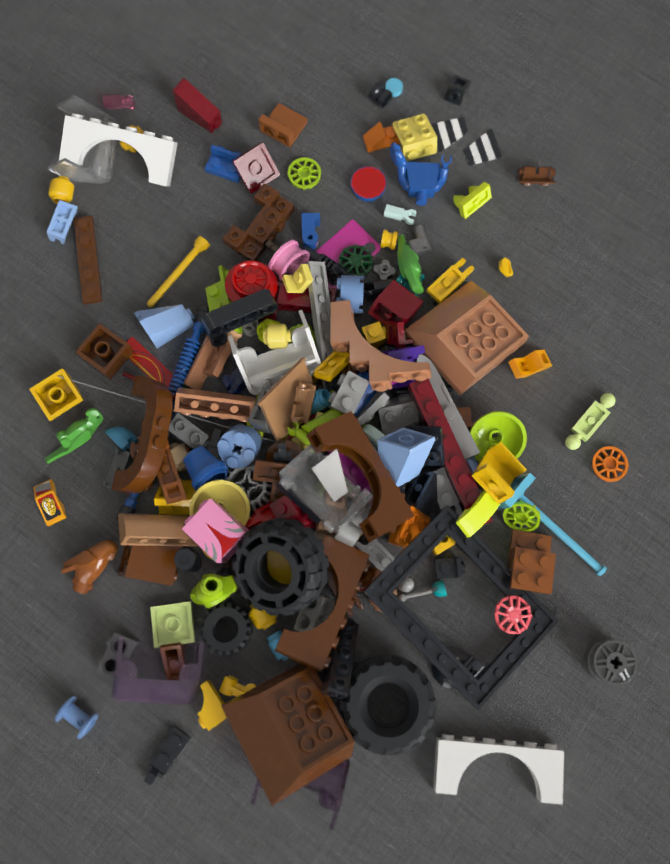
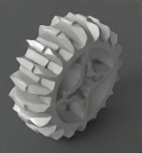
M255 461L252 466L249 464L243 468H233V472L228 470L229 478H225V480L234 482L238 475L245 472L243 479L240 482H235V484L240 486L246 493L253 512L256 510L255 505L262 507V501L265 503L269 502L265 496H270L268 489H271L272 484H268L270 482L263 481V484L252 481L251 472L254 473ZM249 481L252 488L246 492L243 485H246L245 483ZM262 490L256 499L250 501L253 492Z

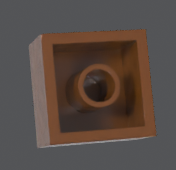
M99 323L75 353L83 361L111 380L134 351L127 342Z

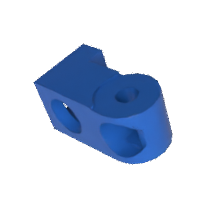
M302 213V241L304 248L309 246L314 250L318 246V234L315 232V226H320V213Z

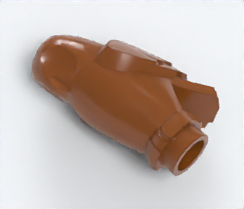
M103 540L63 563L64 568L60 569L62 574L75 570V577L72 579V589L81 594H87L88 591H91L93 582L105 570L108 562L115 558L118 545L113 540Z

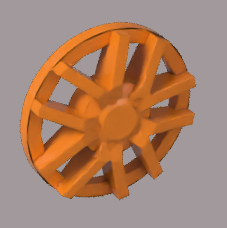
M603 447L593 455V471L596 476L606 482H616L622 479L628 471V459L624 452L616 447ZM604 450H611V451H610V453H609V455H608ZM614 451L618 453L616 458L613 457ZM600 452L605 457L604 459L598 455ZM620 456H622L624 462L618 461ZM596 459H598L601 463L596 464ZM618 465H624V470L618 468ZM602 466L603 470L598 472L596 467ZM605 471L606 477L602 476L601 473ZM616 471L622 474L619 477H617ZM610 472H612L614 479H610Z

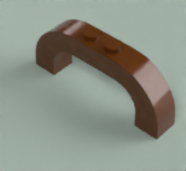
M135 376L131 393L133 396L146 400V413L138 452L129 468L126 470H115L111 490L126 494H136L143 491L156 477L163 460L172 416V396L169 388L164 383L146 376Z

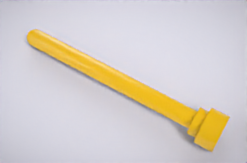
M202 236L197 237L194 241V248L148 300V307L151 308L158 302L199 252L202 253L209 248L210 244Z

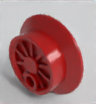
M244 261L235 265L228 272L225 279V291L232 302L263 289L270 290L273 298L277 293L278 283L274 272L267 265L258 261Z

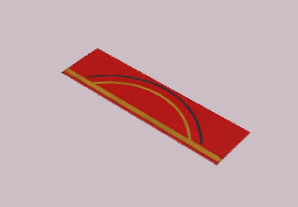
M131 337L127 343L134 352L129 359L149 378L170 387L169 383L171 378H173V374L135 338Z

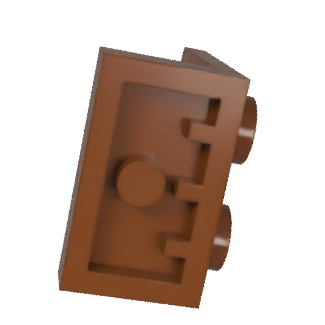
M280 103L277 104L269 117L262 114L258 119L260 132L289 148L308 122L306 117Z

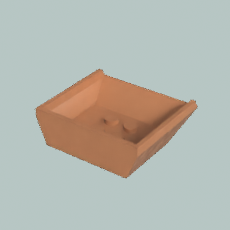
M469 281L405 329V336L413 339L412 344L414 346L424 345L425 353L422 355L426 356L434 364L441 376L459 395L463 394L524 345L529 337L489 293L472 281Z

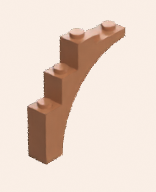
M350 300L331 302L330 343L334 351L341 353L350 350V364L353 371L364 372L369 369V382L372 390L382 392L392 389L393 381L402 383L407 380L424 381L432 378L429 362L398 360L372 347L362 337L355 325Z

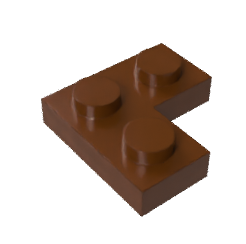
M255 459L253 480L272 482L270 502L285 496L276 485L289 472L294 474L295 464Z

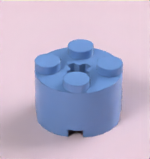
M341 275V278H337V291H341L337 301L350 300L353 313H363V309H359V306H363L364 283H360V280H364V276Z
M245 424L234 425L220 438L217 444L218 453L228 467H246L258 455L261 448V437L252 427L245 426Z

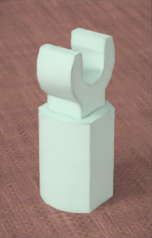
M387 204L384 217L398 221L404 220L408 225H413L414 219H410L409 216L415 217L417 211L413 209L406 211L404 208Z

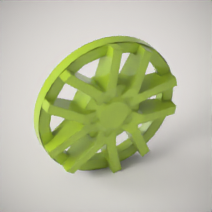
M298 158L288 168V179L297 188L303 190L312 189L320 181L321 168L311 158ZM305 161L303 166L299 162ZM304 181H308L309 185H305Z
M520 500V502H515L512 505L513 509H504L503 519L513 530L530 532L535 530L540 524V511L535 508V505H530Z

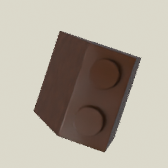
M125 545L117 576L172 586L178 576L174 557L181 550V546Z

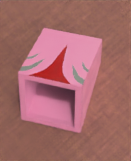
M206 499L199 505L198 509L200 510L185 520V526L182 530L216 563H227L235 554L238 542L242 540L244 534L249 529L216 500Z

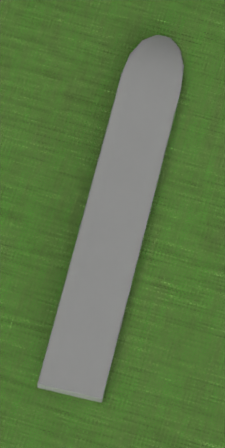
M419 355L417 362H429L432 378H429V381L465 460L480 453L436 367L426 356Z

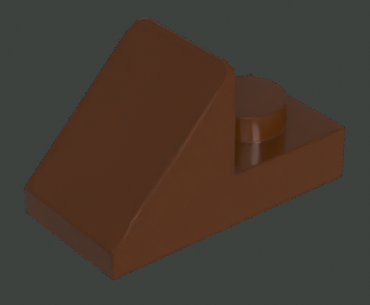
M181 642L160 645L159 649L167 681L188 678V669L184 657L185 645Z

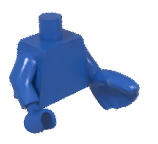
M391 143L390 157L397 166L399 183L408 192L409 197H416L417 205H426L427 198H433L434 192H439L445 184L449 170L447 166L452 161L451 155L448 163L443 161L444 154L442 155V166H440V163L406 162L400 146L396 143Z

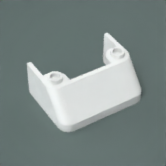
M302 310L299 311L303 326L292 332L291 338L293 343L288 344L285 349H274L257 356L256 351L251 347L238 349L232 335L228 336L233 356L251 394L259 395L263 386L272 388L303 357L306 358L305 363L310 376L314 375V370L321 364Z

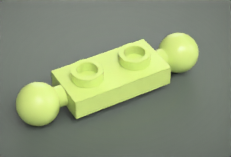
M605 393L600 397V404L596 400L591 404L571 428V431L575 434L569 435L566 438L565 445L567 448L576 450L581 445L580 439L585 442L588 441L611 413L606 408H610L615 404L616 399L613 394Z

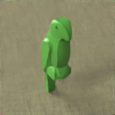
M401 234L397 237V256L400 273L408 281L410 289L419 295L424 292L420 281L421 267L418 262L419 257L407 245L404 235Z
M97 408L88 409L85 412L86 419L78 420L65 431L62 430L56 433L62 446L45 457L47 463H51L69 454L92 437L104 419Z

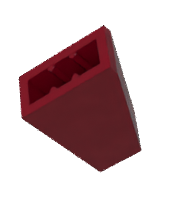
M183 78L172 90L178 112L212 134L222 123L220 110Z

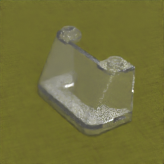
M310 444L279 472L281 478L279 482L286 490L290 489L323 521L322 524L327 531L337 533L371 506L373 495L367 489L360 492L361 487L355 486L344 476L348 492L334 502L312 470L327 455L324 456L321 452L316 453Z

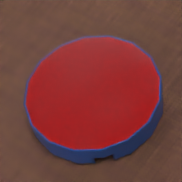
M372 166L362 167L353 174L351 190L358 199L370 202L377 200V198L384 194L386 178L379 169Z

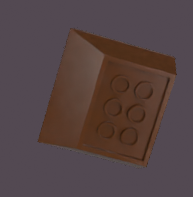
M302 663L221 705L272 806L347 760L353 753L355 741L330 696L321 693L323 684L315 669Z

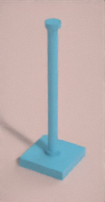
M531 473L518 476L510 486L515 491L513 497L500 503L498 509L511 508L516 501L520 502V500L534 505L524 495V491L536 478ZM537 506L535 507L540 511L541 522L596 571L595 574L601 576L605 573L607 567L600 565Z

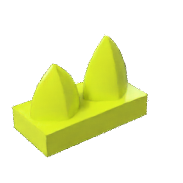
M483 182L480 186H469V195L453 196L454 203L459 208L461 217L466 219L492 198L488 183Z

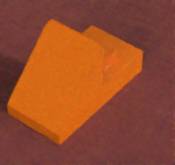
M381 122L377 123L363 135L368 152L390 147L391 143L400 144L393 126L383 128Z

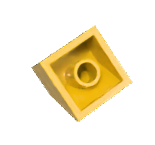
M63 368L29 389L49 421H52L83 401L75 382L71 381L73 379Z

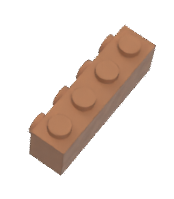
M178 388L174 412H179L183 415L197 414L201 417L213 416L223 420L237 419L241 422H248L255 406L256 397Z

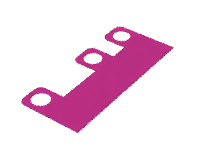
M352 219L316 252L325 254L339 263L340 254L344 248L346 249L349 246L355 244L365 246L366 243L371 242L376 246L375 251L371 253L372 257L381 248ZM328 282L329 288H336L337 290V285H331Z

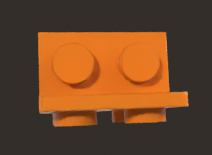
M410 506L415 516L397 526L395 533L389 536L387 542L405 548L430 522L431 518L415 507Z

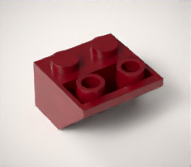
M393 280L376 298L367 313L385 326V321L404 322L405 330L424 301L396 280Z

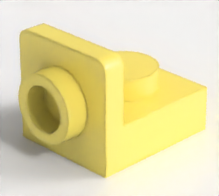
M301 264L293 275H284L282 280L287 293H303L312 283L313 277L308 264Z

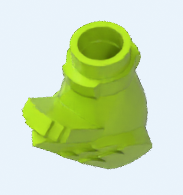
M205 574L191 591L190 597L194 603L204 605L208 609L225 600L231 593L236 592L238 585L235 584L234 576L224 577L217 574Z

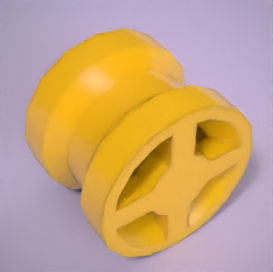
M384 229L380 248L390 247L391 250H395L398 232L394 231L391 233Z

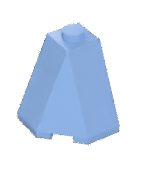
M182 304L141 310L134 313L156 348L161 347L194 326L192 320L195 318L189 308L186 310Z

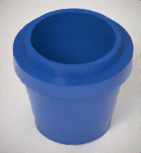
M198 447L192 450L183 460L192 480L191 485L195 491L207 482L225 480L227 477V465L219 461L205 447Z

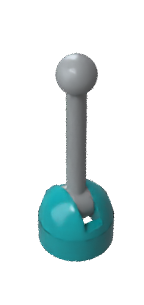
M441 580L435 582L429 590L407 595L400 594L399 599L404 602L408 598L430 593L437 597L447 596L444 581Z

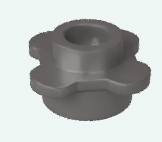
M386 259L381 264L374 266V272L377 273L381 280L388 279L396 271Z

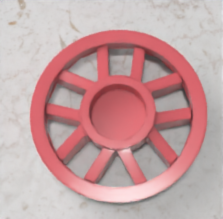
M506 596L495 607V622L505 633L520 634L527 630L532 617L531 607L519 596ZM513 599H516L515 607H513ZM508 600V606H506V605H504V604H502V603H503L504 601ZM520 601L524 604V607L520 608ZM500 606L506 609L504 613L499 612ZM527 610V614L522 615L521 611ZM498 614L504 616L501 621L498 619ZM508 621L507 627L504 628L502 625ZM518 622L523 626L521 629L517 625ZM514 626L516 631H510L511 627Z

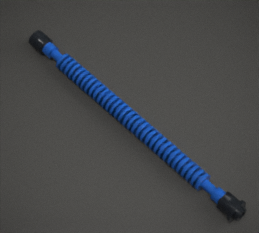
M206 305L196 309L194 332L191 338L186 339L185 347H183L181 352L182 356L179 357L180 360H178L176 365L177 369L174 370L173 378L170 380V387L168 388L175 395L178 388L185 386L184 381L201 345L198 341L201 333L204 332L201 318L210 312L209 307ZM172 399V410H174L175 399ZM139 493L130 494L129 498H126L124 505H121L118 515L120 513L135 514V507L138 502L136 499Z

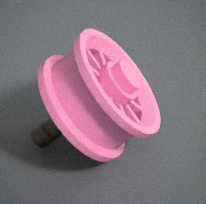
M271 240L265 244L274 253L268 268L279 277L280 282H283L282 277L284 275H293L301 264L308 262L310 253L307 250H302L298 247L299 244L296 240H290L280 248L274 245Z

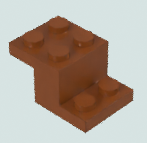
M517 530L511 531L507 565L511 570L510 588L552 594L556 558L555 553H550L552 536Z

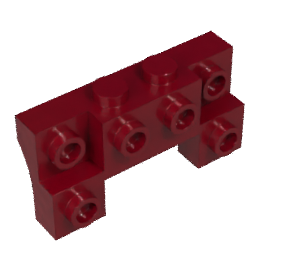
M277 282V293L274 299L278 308L274 313L258 319V322H261L263 319L277 321L279 310L293 312L302 310L303 313L312 314L309 289L307 288L303 293H287L284 283ZM328 287L330 303L335 302L336 288Z

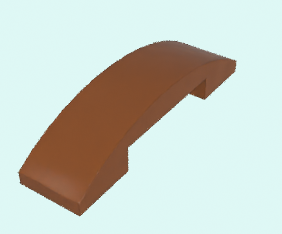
M168 439L163 460L157 473L167 505L187 499L170 451Z

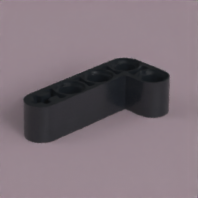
M263 289L206 313L201 318L211 345L213 347H220L228 340L227 332L274 313L278 305L270 290Z

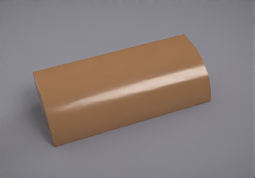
M120 513L118 515L120 545L199 546L182 530L185 526L184 522L189 516Z

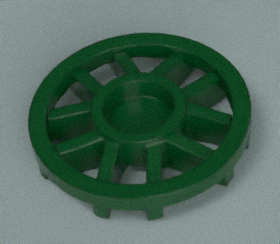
M355 244L343 249L339 257V264L343 268L350 266L347 270L349 275L365 276L372 269L373 257L363 245ZM356 249L361 250L359 254H356ZM364 265H369L367 270L365 269ZM361 268L363 273L359 274L358 269ZM355 269L356 274H351L350 272Z

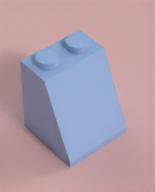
M401 428L378 439L379 457L397 487L419 476L434 444V436Z

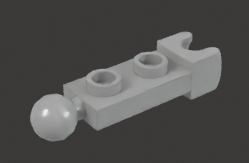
M377 539L367 545H362L358 541L354 545L358 550L370 554L368 560L381 571L394 559ZM406 577L399 585V588L403 592H409L413 589L414 582L410 577Z

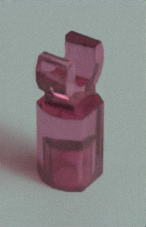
M103 95V106L105 109H122L123 107L135 109V101H133V96L131 95L124 97L121 95Z

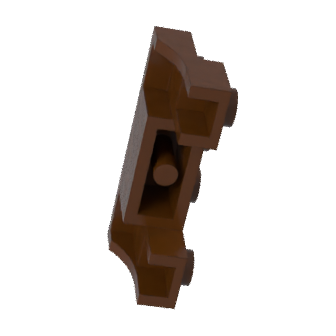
M265 183L254 196L255 202L263 208L248 229L244 232L232 225L222 238L225 245L239 253L247 261H258L267 248L265 246L267 241L271 240L274 243L275 236L278 232L281 233L283 231L285 222L295 210L293 203L281 197L277 190Z

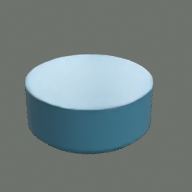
M391 78L386 82L385 90H390L393 93L392 97H397L402 93L403 84L399 79Z

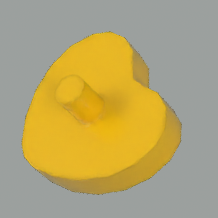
M503 258L499 261V271L506 277L512 276L513 270L510 260Z

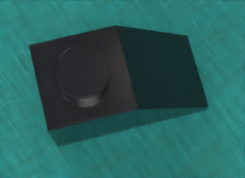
M422 468L419 476L414 478L404 499L408 505L415 507L428 517L438 500L437 474Z

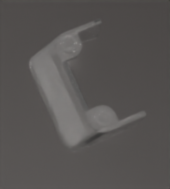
M75 95L57 104V108L71 116L72 113L82 115L83 120L90 121V118L101 120L103 125L108 126V122L118 124L112 116ZM107 140L93 146L86 154L82 165L64 158L48 166V170L57 175L65 176L72 182L107 183L112 179L117 140Z

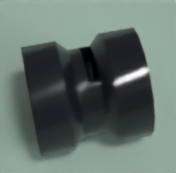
M379 82L371 88L368 97L373 101H377V104L382 108L390 102L393 93L388 89L385 90L384 86Z

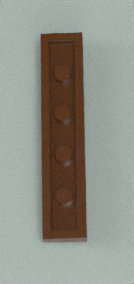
M92 215L74 218L82 301L84 305L103 302L94 218Z

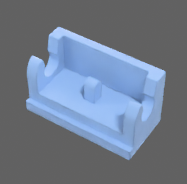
M59 200L46 232L49 240L54 242L55 239L61 241V244L65 243V238L77 213V206Z

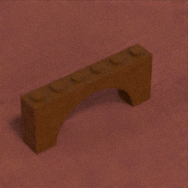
M352 411L315 427L306 435L316 453L335 451L337 449L338 453L350 458L364 473L370 486L372 500L369 514L359 526L369 543L415 516Z
M325 535L322 542L325 546L323 549L324 553L328 555V568L336 584V600L333 610L322 624L311 630L294 632L284 629L275 649V652L320 672L323 670V667L327 668L332 656H329L331 648L335 649L340 637L337 636L339 628L343 629L348 618L345 617L347 609H352L355 602L353 594L355 590L359 591L363 582L360 579L362 572L366 573L371 563L367 561L370 554Z

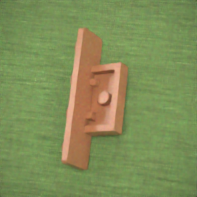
M206 336L184 384L189 388L201 390L207 376L218 378L223 371L227 358L231 354L230 342L227 341L220 347H213L208 336Z

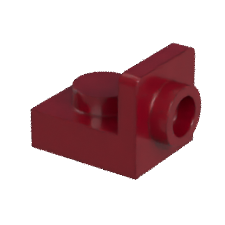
M385 321L387 344L395 345V348H405L406 344L413 343V339L404 338V322Z

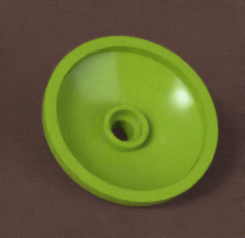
M493 411L481 416L470 429V434L480 453L474 455L475 459L479 462L486 451L500 441L517 459L526 447L527 433L524 425L516 416L505 411ZM494 433H498L497 437H492Z

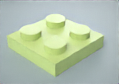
M191 601L150 607L154 648L181 642L186 644L196 642Z

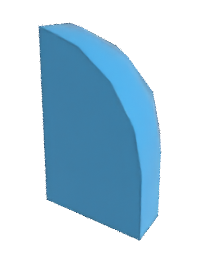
M116 426L105 431L124 452L130 450L131 442L137 443L139 441L132 431L124 427Z

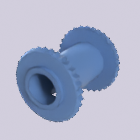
M72 696L61 706L55 721L58 722L64 718L80 731L77 738L81 739L95 725L98 714L95 713L90 717L74 704L77 697Z

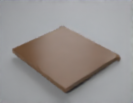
M304 357L257 403L261 407L277 442L288 433L287 427L290 429L294 427L290 414H292L293 404H296L294 400L296 386H298L300 381L314 385L305 363L306 358Z

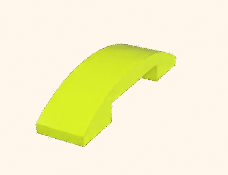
M483 490L472 507L465 509L456 523L467 538L471 537L488 521L499 505Z

